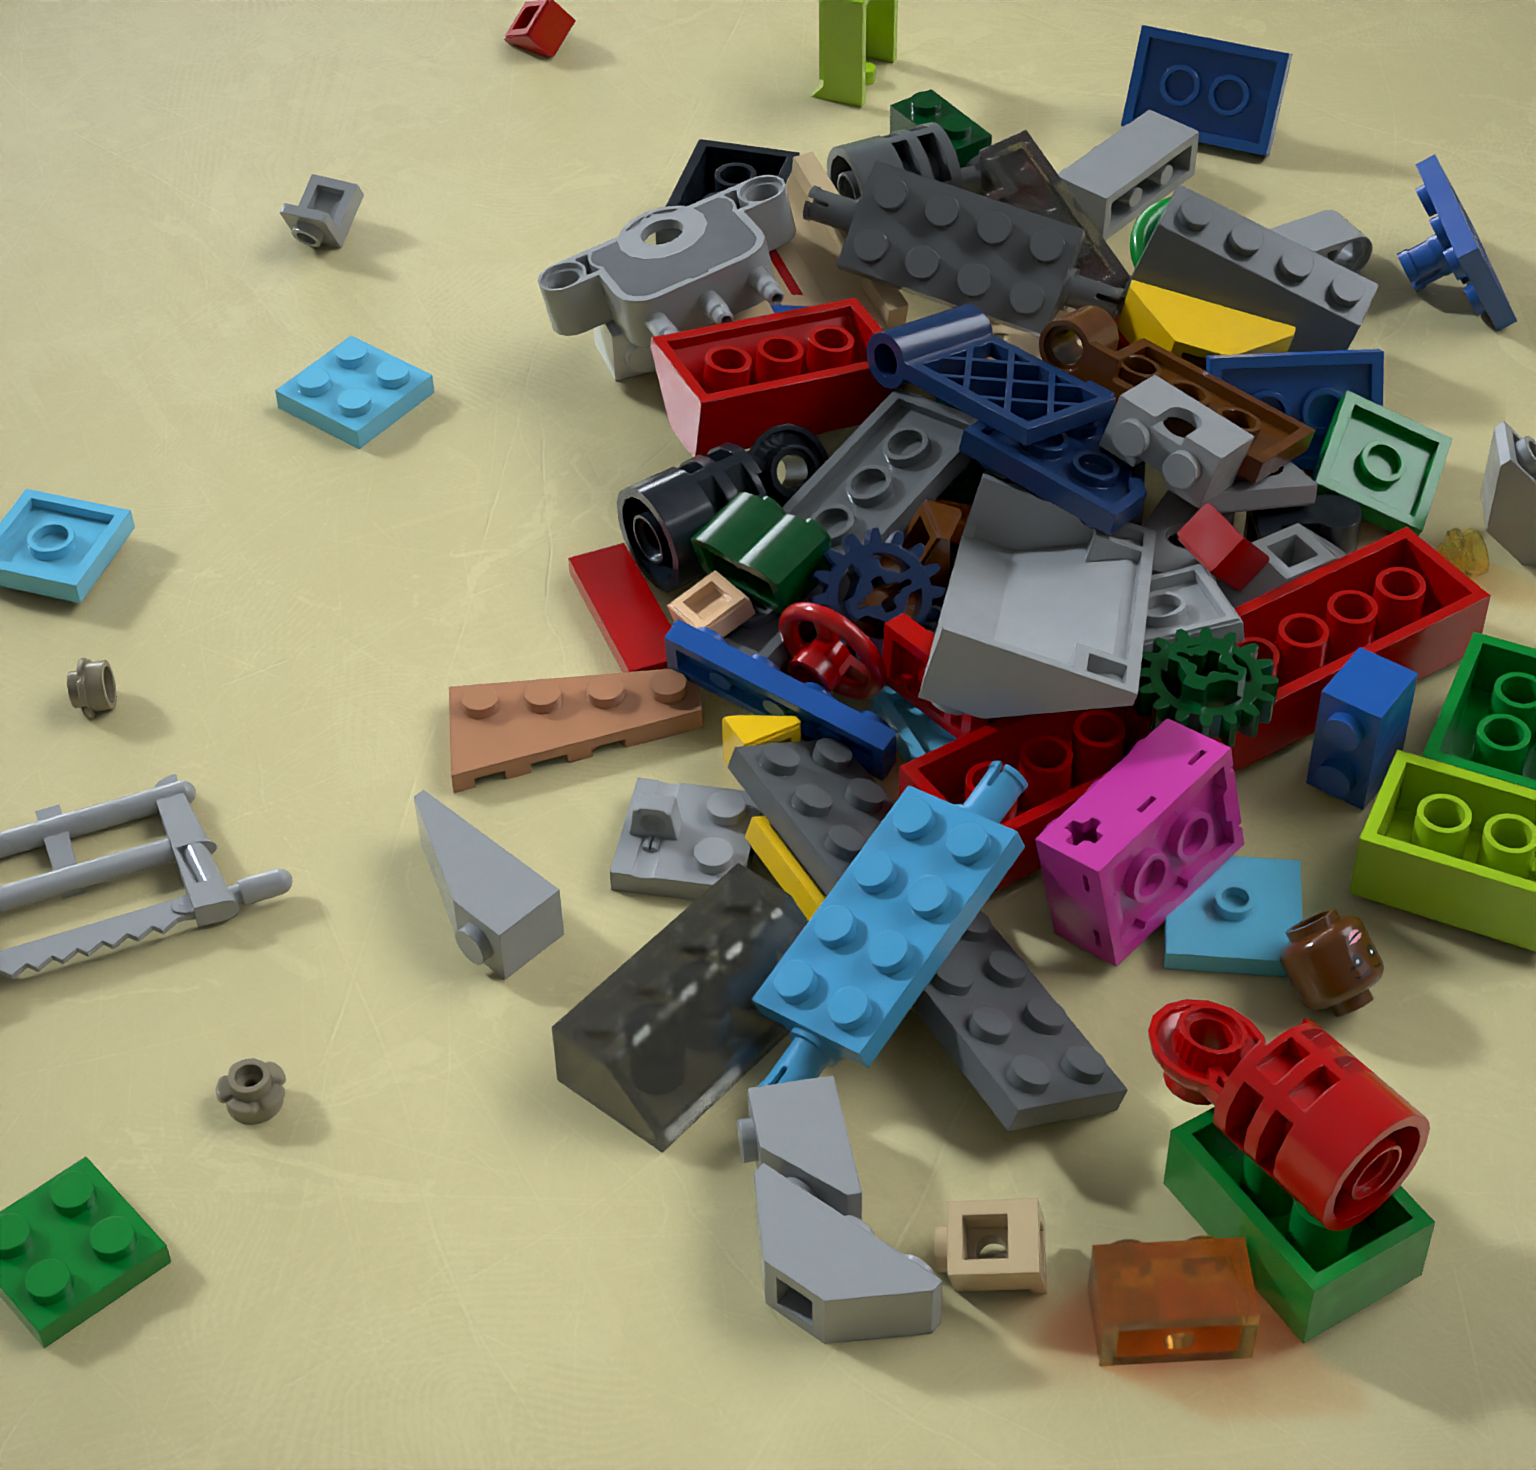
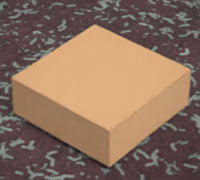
M716 570L667 605L675 622L679 619L695 628L706 627L715 631L721 637H725L756 614L750 599Z

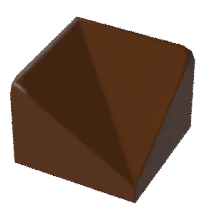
M925 499L904 530L902 548L908 550L914 545L922 543L925 546V550L919 559L921 564L926 566L938 563L941 568L935 575L929 578L931 586L944 587L947 591L950 580V538L962 512L956 507Z

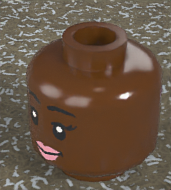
M1331 908L1300 921L1285 932L1289 941L1280 952V962L1301 1003L1305 1007L1313 1010L1331 1007L1335 1016L1340 1017L1364 1007L1374 999L1369 988L1381 979L1384 964L1363 922L1358 917L1353 915L1339 916L1336 908Z

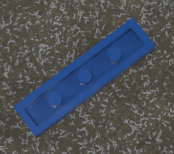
M677 619L664 637L668 669L684 674L687 680L755 715L796 716L801 722V739L811 741L832 738L840 742L842 740L851 749L852 754L866 771L884 781L896 763V731L879 715L867 710L856 711L837 701L821 685L813 682H806L804 684L782 673L779 667L768 658L758 654L749 656L728 645L723 637L709 628H695Z

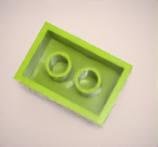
M1397 749L1359 838L1349 893L1536 952V790Z

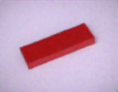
M625 543L568 558L570 575L622 672L668 669L664 637L671 629V625Z

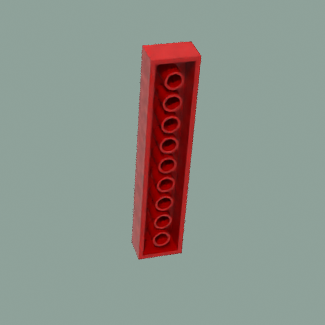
M1405 527L1235 607V611L1243 621L1245 641L1235 643V645L1242 648L1251 643L1257 644L1259 646L1257 660L1271 659L1273 661L1272 676L1278 678L1279 683L1276 702L1273 705L1272 718L1269 724L1259 723L1257 736L1254 738L1236 732L1235 744L1230 747L1233 758L1231 769L1236 772L1314 733L1322 690L1359 647L1417 672V681L1462 659L1473 632L1483 633L1491 595L1412 530ZM1136 697L1133 706L1002 717L899 766V797L909 785L954 805H963L988 771L987 768L992 761H1001L1003 767L1000 773L1006 764L1016 769L1026 779L1028 787L1023 794H1020L1000 824L1017 831L1025 848L993 891L995 892L1041 869L1035 838L1042 833L1049 822L1060 817L1084 795L1094 781L1102 778L1119 763L1139 740L1146 738L1152 732L1150 729L1151 715L1137 714ZM1219 737L1211 738L1221 744H1224Z

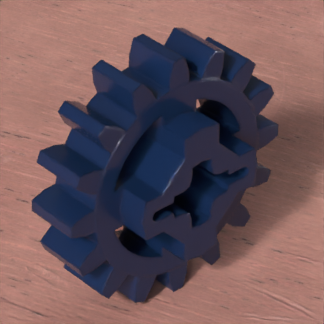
M871 528L865 533L864 545L852 533L842 538L845 554L832 548L824 552L822 557L831 568L829 571H815L812 573L810 579L816 584L823 586L821 594L809 598L808 602L830 608L851 622L858 620L872 625L876 634H880L882 638H868L873 642L882 657L885 623L905 613L904 610L910 593L915 591V607L911 618L924 627L926 622L939 621L941 612L931 607L932 600L946 595V588L931 586L929 578L935 575L941 568L938 563L926 566L921 564L919 559L925 550V546L922 543L906 550L902 548L904 532L895 531L891 533L885 543L882 542L879 529ZM872 555L889 558L897 562L905 570L897 573L883 568L878 558H873ZM848 568L846 574L850 580V585L845 600L839 602V584L844 572ZM895 584L898 585L896 590L888 593L889 597L885 598L881 605L873 607L868 605L856 609V605L866 600L865 596L869 595L873 588L883 586L887 588ZM839 637L840 641L846 645L847 643ZM851 648V655L859 661H862L858 654Z

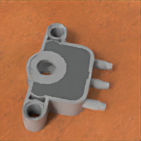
M762 175L751 178L687 207L668 206L645 212L632 219L621 230L618 237L546 268L539 275L538 284L553 331L559 335L573 336L613 320L630 342L636 346L648 348L651 347V337L706 327L715 323L732 322L733 315L756 306L764 300L768 301L771 305L780 304L784 299V292L775 279L769 251L791 241L796 234V226L785 182L778 176ZM674 228L683 231L678 238L668 243L652 245L644 242L651 234L663 229Z

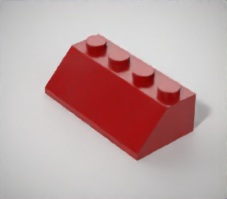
M850 298L651 337V351L670 427L692 457H695L699 454L705 456L709 450L726 442L739 445L744 450L749 449L756 438L768 429L787 423L805 427L814 435L861 425L896 389L885 388L879 384L872 375L867 362L866 350L868 341L873 334L883 331V329L856 298ZM905 385L899 386L897 388L904 390Z

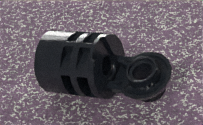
M787 423L768 429L756 438L748 451H745L739 445L726 442L709 450L705 456L699 454L681 463L678 468L673 466L621 490L617 498L618 521L627 548L643 575L656 588L665 592L675 590L708 574L702 569L690 539L739 492H747L760 498L768 496L783 507L828 460V454L819 438L805 427ZM781 460L786 469L785 479L782 484L777 476V468Z

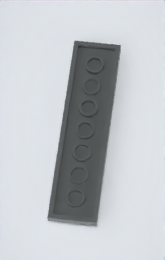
M822 738L811 741L772 742L764 745L735 747L727 767L826 896L831 892L894 805L885 794L883 788L875 782L852 754L851 749L842 740L840 742L832 738ZM980 910L913 1004V1009L1007 1131L1118 1110L1128 1091L1126 1086L1108 1066L1103 1056L1094 1049L1071 1021L1065 1010L1053 999L1030 971L1025 961L1016 954L998 932L988 916Z

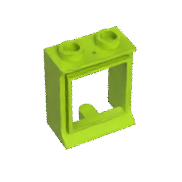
M819 0V80L823 81L811 97L863 107L866 99V85H871L876 81V66L873 63L866 62V58L894 63L897 59L898 0Z

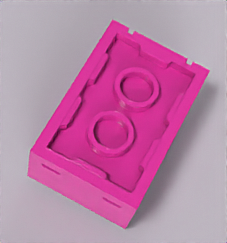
M1167 718L1146 738L1139 740L1131 751L1107 774L1094 781L1087 792L1060 817L1046 825L1042 833L1035 838L1055 934L1117 967L1166 920V916L1188 899L1244 845L1243 830L1239 826L1241 824L1235 772L1231 769L1233 758L1230 747Z

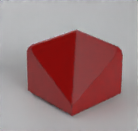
M554 0L526 1L505 34L504 40L510 45L535 54L553 57L576 20Z
M1209 503L1203 505L1177 533L1179 536L1178 540L1208 572L1233 590L1238 589L1241 591L1270 560L1266 553L1244 538Z

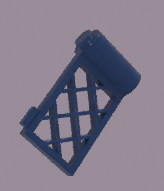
M965 304L873 334L868 341L866 350L867 362L872 375L883 387L893 389L912 383L1025 446L1108 417L1114 411V392L1091 380L1084 382L993 335L989 319L974 305ZM1022 418H1028V419H1034V420L1028 422V421H1026V420H1024V419H1022Z

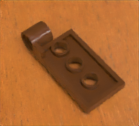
M1092 305L1083 306L1050 322L1040 334L1039 353L1043 361L1084 382L1091 380L1114 392L1115 406L1120 395L1156 375L1255 436L1235 479L1251 481L1256 484L1307 451L1315 433V429L1145 338L1116 352L1119 342L1117 325L1111 315L1100 307ZM1075 334L1080 338L1083 349L1078 345ZM1168 417L1163 421L1165 428L1169 432L1182 438L1196 430L1191 423L1177 417Z

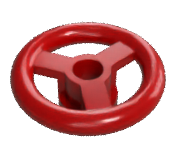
M810 602L794 603L782 612L779 620V632L786 649L793 658L788 665L792 678L804 684L806 682L819 684L830 693L833 691L854 699L872 698L883 690L887 679L884 661L873 642L854 623L830 608ZM808 621L814 623L817 637L813 642H804L798 630L799 622ZM839 637L858 654L863 663L850 654L848 648L840 641ZM849 674L854 679L847 678L845 675Z

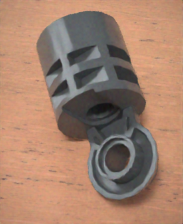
M935 122L920 124L916 128L893 131L889 135H878L833 147L827 159V175L841 196L857 201L863 195L875 161H879L1018 207L1028 198L1024 185L1032 169L1033 154L1029 150L1012 151L1010 148L1000 147L979 154L971 159L966 167L960 168L955 149L944 129Z

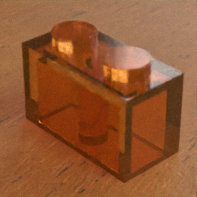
M1200 1235L1187 1240L1159 1242L1123 1239L1111 1244L1092 1245L1087 1289L1099 1366L1248 1359L1253 1357L1260 1311L1245 1237L1217 1238L1209 1235Z

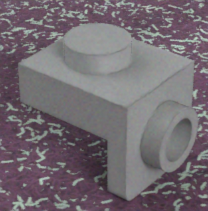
M312 174L299 205L284 203L280 215L291 229L292 236L301 243L312 247H319L322 243L342 248L364 194L358 184Z

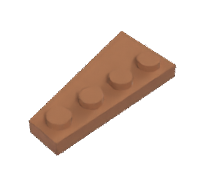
M661 669L450 686V751L453 792L457 793L476 788L475 778L502 771L506 779L532 773V763L565 755L568 763L593 757V751L599 746L618 741L625 748L703 728L699 685L687 680L684 674L676 670Z

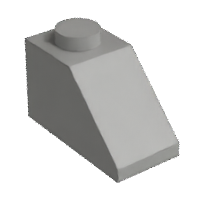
M834 1076L748 1088L749 1118L737 1120V1135L742 1162H756L757 1168L762 1163H765L786 1178L795 1177L808 1185L819 1200L842 1215H852L862 1220V1190Z

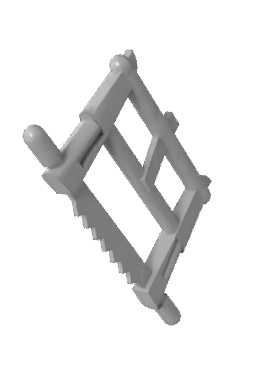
M176 774L160 780L152 789L62 814L60 804L35 811L38 821L0 832V859L46 846L54 871L0 886V912L57 895H62L63 899L85 893V887L176 861L187 894L174 900L1 950L0 976L3 975L13 980L25 969L30 968L39 972L53 960L64 965L77 953L90 957L103 945L115 949L127 938L140 942L153 930L164 935L182 921L196 919L199 927L229 920L239 912L238 904L243 903L246 906L288 892L292 887V876L287 870L274 869L237 880V884L228 886L211 856L216 851L217 845L207 838L190 806V803L195 799L196 789L188 781H178ZM159 813L167 838L82 863H76L70 841L71 838Z

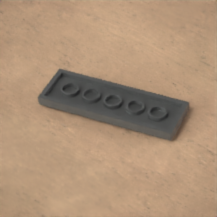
M896 387L782 508L786 514L803 520L811 518L821 524L831 537L832 545L830 547L842 554H845L842 538L853 533L861 544L864 545L865 533L871 528H878L882 536V542L886 543L891 533L895 531L904 532L925 499L935 501L974 459L958 449L964 429L977 422L978 419L967 413ZM872 555L873 558H878V560H880L883 557ZM848 568L844 572L839 584V602L846 597L850 585V580L846 574ZM817 585L801 602H808L809 598L821 594L823 586ZM741 591L750 599L756 614L723 637L728 645L749 656L753 654L762 655L780 668L791 657L779 632L781 614L764 607L745 591ZM808 621L798 623L800 636L805 641L816 630L814 623Z

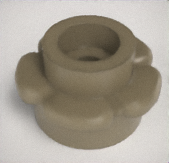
M86 658L79 659L76 671H70L67 675L68 695L74 708L85 707L86 715L89 718H96L97 711L114 709L116 706L117 691L114 674L107 660L92 662Z
M255 1058L244 1059L233 1064L229 1069L228 1075L219 1078L216 1085L217 1099L220 1103L226 1104L228 1113L237 1122L249 1125L260 1124L270 1120L280 1111L283 1105V1098L285 1097V1089L282 1085L286 1082V1076L282 1068L274 1062L269 1061L265 1063Z

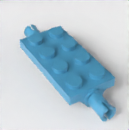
M992 761L987 768L988 771L963 805H954L912 786H907L752 998V1002L762 1015L782 1024L790 1031L789 1036L792 1040V1043L766 1079L761 1081L758 1087L818 1078L826 1066L834 1067L838 1061L846 1057L867 1068L870 1067L1025 848L1017 831L1000 824L1020 794H1023L1028 787L1026 779L1016 769L1006 764L1000 773L1003 767L1001 761Z

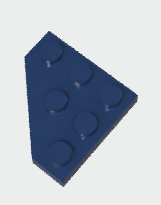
M1111 415L1028 446L1019 443L979 420L963 431L958 450L979 461L985 469L994 473H1000L1025 487L1034 497L1055 504L1079 518L1085 526L1095 530L1098 529L1107 535H1111L1140 514L1147 495L1142 479L1133 477L1130 465L1099 446ZM1022 418V419H1024V420H1026V421H1028V422L1034 420V419Z

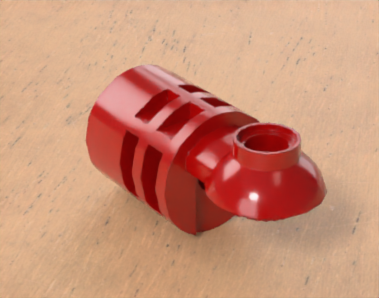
M1184 999L1169 1003L1152 1016L1148 1028L1149 1042L1155 1060L1164 1070V1082L1171 1093L1181 1100L1195 1105L1213 1104L1215 1106L1213 1121L1217 1129L1328 1230L1341 1231L1352 1227L1377 1210L1408 1177L1426 1146L1430 1131L1428 1119L1311 1019L1303 1018L1300 1025L1286 1030L1266 1044L1264 1035L1251 1020L1230 1007L1209 1000Z

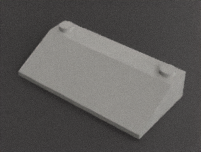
M983 473L961 535L918 698L932 702L936 708L952 715L969 714L981 719L1133 706L1138 695L1157 531L1127 522L1111 535H1107L1098 529L1095 530L1085 526L1079 518L1055 504L1034 497L1025 487Z

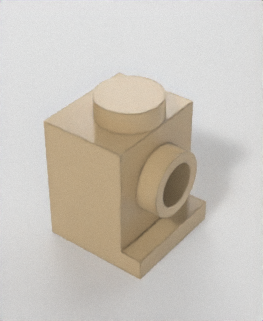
M1038 1198L947 1201V1226L935 1227L934 1253L937 1272H947L955 1292L1031 1290L1032 1293H1047L1046 1224ZM989 1244H999L1005 1248L1003 1258L979 1259L982 1249Z

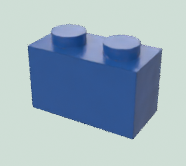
M1359 647L1321 692L1306 783L1324 791L1330 796L1364 810L1381 789L1397 749L1403 751L1418 673Z

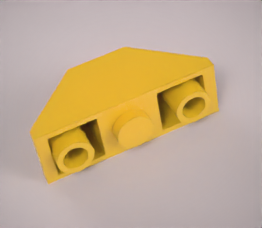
M1131 280L1117 323V329L1130 344L1145 338L1205 371L1206 356L1288 352L1296 327L1135 280Z

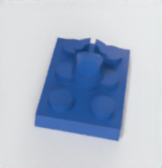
M1142 25L1121 126L1124 127L1126 124L1131 123L1150 109L1199 131L1198 142L1270 156L1293 54Z
M1434 154L1415 164L1424 182V185L1415 189L1428 216L1438 215L1429 219L1435 232L1434 235L1409 250L1405 249L1397 253L1398 259L1414 290L1418 292L1426 288V285L1453 273L1457 280H1461L1463 285L1471 282L1470 285L1463 289L1477 317L1487 312L1497 331L1517 322L1516 316L1479 236L1438 158Z
M1380 349L1206 356V371L1315 429L1308 450L1291 460L1300 470L1315 469L1338 401L1347 390L1383 406L1384 351Z

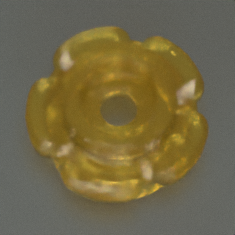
M1453 528L1446 532L1444 543L1438 545L1437 552L1472 581H1474V577L1486 574L1489 570V555L1484 539L1479 531L1475 528L1463 531L1459 528Z

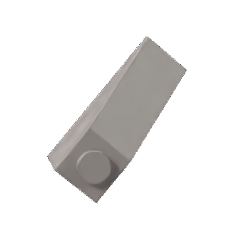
M425 790L414 796L420 841L453 926L456 942L460 950L471 962L477 965L484 963L506 980L564 935L560 890Z

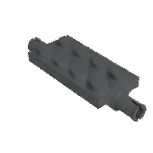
M875 161L863 195L857 201L823 190L821 187L814 185L808 193V197L813 198V202L805 201L803 219L812 220L847 232L846 240L836 263L840 270L952 308L965 304L974 305L990 321L1040 337L1044 327L1054 320L1060 310L1066 311L1068 307L1077 310L1083 306L1092 305L1104 309L1116 321L1119 311L1116 310L1117 306L1122 307L1125 297L1124 288H1116L1080 276V269L1075 268L1078 254L1086 236L1084 229L879 161Z

